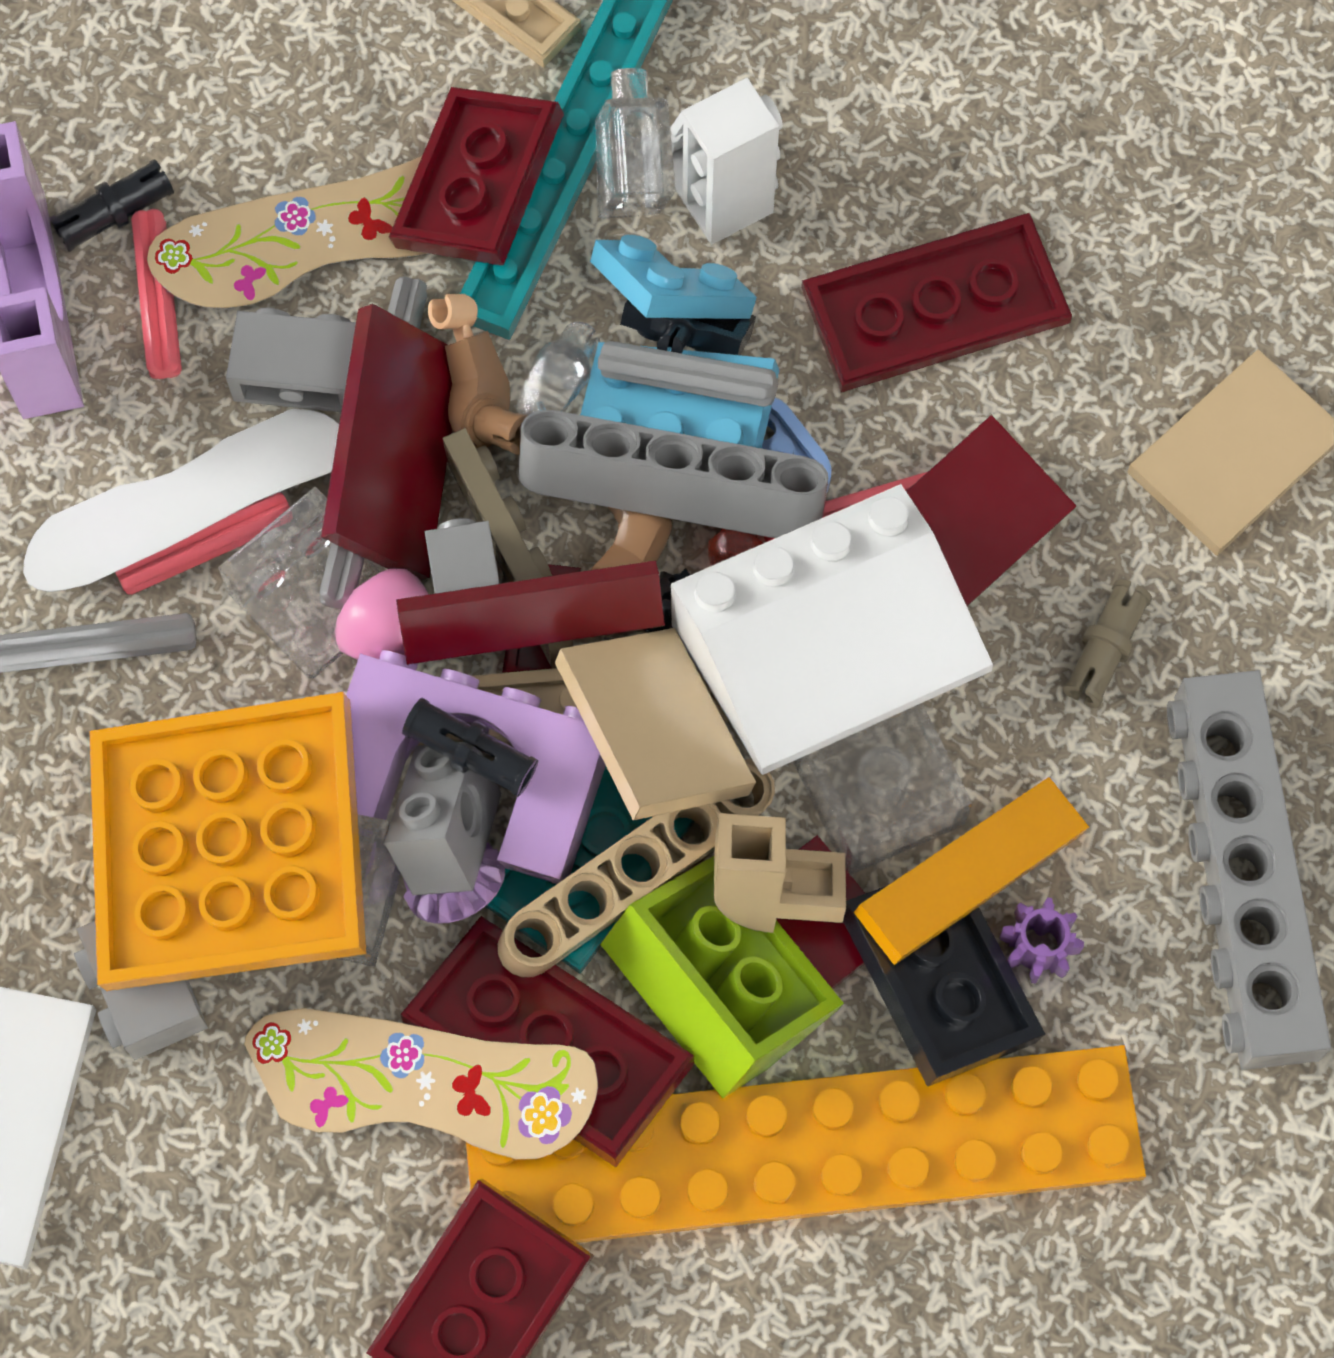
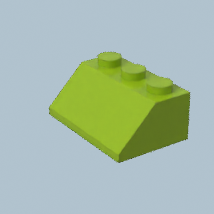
M714 855L631 903L600 945L680 1046L694 1055L696 1066L719 1095L725 1098L739 1087L765 1072L837 1012L844 1003L777 920L774 932L770 933L746 928L731 921L722 914L714 900Z

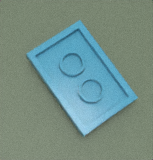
M598 342L580 415L762 448L772 405L763 407L605 378L598 368V358L605 342ZM683 350L682 354L771 369L775 372L778 379L779 367L774 358Z

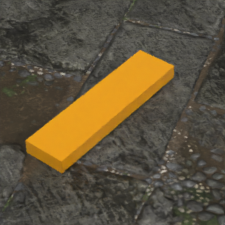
M1048 777L862 902L854 911V914L895 965L1072 843L1089 826L1052 779Z

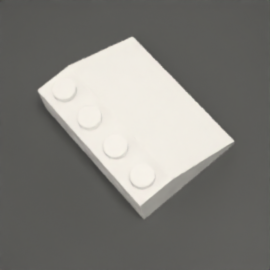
M901 484L671 583L672 627L676 629L687 652L761 775L991 672L993 668V663L935 535Z

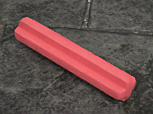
M158 209L139 210L133 214L131 222L146 368L153 379L177 377L182 371L174 295L163 287L151 274L147 262L149 247L155 237L167 229L163 213Z
M276 493L115 573L123 590L127 594L133 595L291 524L293 521L292 510L283 493Z

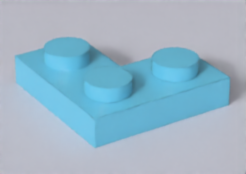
M624 235L621 237V240L595 241L590 262L646 318H751L757 297L737 279L736 272L726 266L706 263L702 265L701 269L679 268L672 265L656 249L657 246L654 242L638 235Z

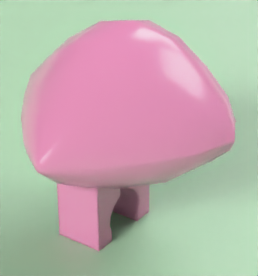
M388 569L373 576L354 589L337 617L335 636L339 650L358 660L360 654L379 659L382 650L405 655L396 599L428 595L426 588L419 578L407 569Z

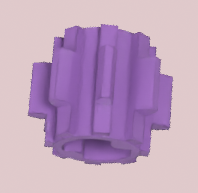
M1047 897L1041 909L1034 910L1032 906L1028 908L1023 903H1019L1014 911L1017 921L1015 926L1003 927L999 937L1003 942L1009 943L1008 946L1014 947V951L1007 960L1010 967H1018L1022 964L1030 969V980L1034 984L1037 983L1042 972L1048 969L1052 974L1055 973L1060 978H1064L1070 969L1065 958L1068 955L1080 954L1084 947V942L1075 938L1076 933H1070V929L1078 917L1076 913L1068 914L1066 912L1064 915H1061L1054 910L1055 905L1052 898ZM1033 929L1039 936L1050 932L1055 937L1058 948L1051 951L1045 944H1040L1034 948L1028 942L1026 932Z

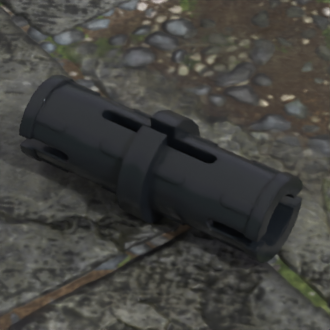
M153 159L149 164L110 186L104 181L94 187L96 193L58 215L49 217L56 233L60 238H63V243L67 250L71 252L76 246L114 225L118 229L130 224L128 217L132 216L135 212L150 206L167 195L171 196L174 194L173 187L165 172H160L161 166Z
M423 697L413 706L402 730L404 736L412 737L451 759L452 768L461 773H466L470 769L510 790L512 794L518 797L527 788L539 762L533 756L529 757L489 735V727L483 723L474 721L470 725L430 704ZM450 733L471 746L495 757V759L490 761L460 743L451 740L446 735Z

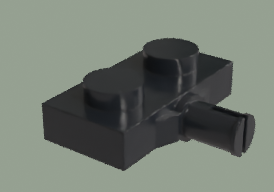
M627 299L620 325L637 330L646 339L658 341L657 349L670 351L671 349V352L682 353L685 346L700 352L741 355L752 335L756 316L751 315L750 319L646 318Z

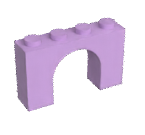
M16 121L0 124V373L22 418L28 419L84 407L45 192Z
M382 650L379 659L360 654L346 694L351 703L358 823L383 830L404 765L415 746L420 743L412 737L404 736L402 734L403 726L413 706L423 697L430 704L469 724H472L474 721L483 723L489 729L506 738L514 749L529 757L533 756L539 761L527 788L519 797L517 796L497 861L506 869L555 884L571 875L606 766L577 707L566 706L562 715L539 708L541 702L539 697L518 689L504 687L501 696L479 690L477 688L480 681L462 672L443 669L441 676L436 677L416 671L418 663L407 665L405 655Z

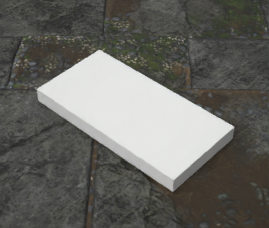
M0 987V1264L28 1269L96 1009L90 1004Z

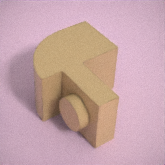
M719 813L715 834L714 900L716 906L731 921L746 928L773 933L776 918L843 923L846 910L845 853L786 849V818Z

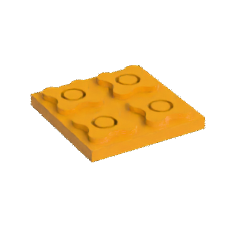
M344 692L89 731L98 986L106 991L367 954L351 703Z

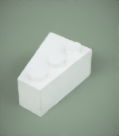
M748 78L682 110L669 129L672 134L664 137L660 142L662 147L652 153L711 245L772 214L774 210L775 189L778 188L776 167L777 160L780 159L778 138L779 130L782 129L783 123L773 100L768 95L760 97Z

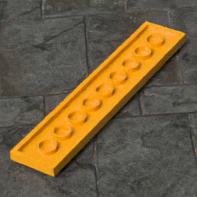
M1125 1045L999 1058L927 1087L918 1068L743 1086L725 1098H722L716 1090L672 1094L617 1167H614L574 1139L554 1153L538 1159H514L475 1147L466 1142L470 1191L477 1180L484 1179L576 1243L1140 1181L1146 1177Z

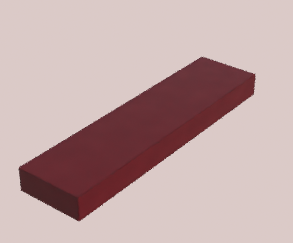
M656 560L396 599L407 665L665 626L660 578Z

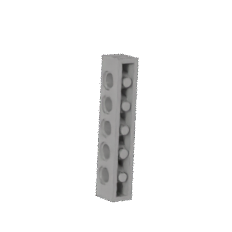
M1260 670L1184 678L1174 697L1175 701H1168L1167 722L1171 738L1182 739L1186 761L1179 762L1178 784L1182 799L1193 800L1197 823L1189 825V846L1193 861L1204 862L1208 885L1200 887V908L1205 925L1215 924L1219 949L1211 951V970L1216 988H1226L1231 1013L1223 1014L1222 1031L1227 1052L1229 1054L1238 1053L1241 1070L1319 1062L1332 1048ZM1213 735L1225 737L1233 744L1236 754L1232 756L1216 754L1208 746L1206 738ZM1231 796L1238 799L1245 806L1247 816L1244 818H1232L1226 815L1220 809L1217 798ZM1240 857L1249 860L1257 869L1258 880L1244 881L1236 877L1229 867V859ZM1244 920L1260 922L1269 933L1270 943L1257 945L1248 941L1242 934L1240 922ZM1266 983L1274 987L1280 994L1281 1008L1271 1010L1259 1005L1253 997L1252 985Z

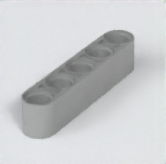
M556 410L533 412L521 423L519 480L529 491L541 495L771 538H778L823 518L828 472L822 464L805 456Z

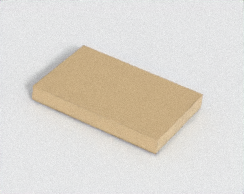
M1257 349L1132 462L1127 473L1209 550L1218 556L1334 449V418Z
M675 628L560 649L555 664L633 820L749 796L756 781Z

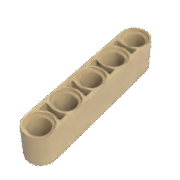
M744 759L756 781L751 791L754 796L753 807L741 808L730 800L653 816L519 910L508 921L498 941V956L502 965L512 974L520 977H535L544 973L619 920L631 903L685 873L715 851V834L719 813L760 816L772 803L775 785L770 772L761 775L753 760ZM678 818L694 820L702 829L703 842L696 845L683 842L674 830V820ZM637 854L644 857L652 869L651 879L646 882H637L630 879L623 871L621 864L622 856ZM574 891L591 893L598 901L600 907L599 917L594 919L577 917L569 907L568 895ZM522 928L538 930L547 942L546 954L541 957L532 958L523 955L516 947L514 933Z

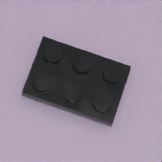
M885 887L846 901L843 922L927 1087L1036 1044L1046 1035L979 907L894 965L854 914V911L862 902Z

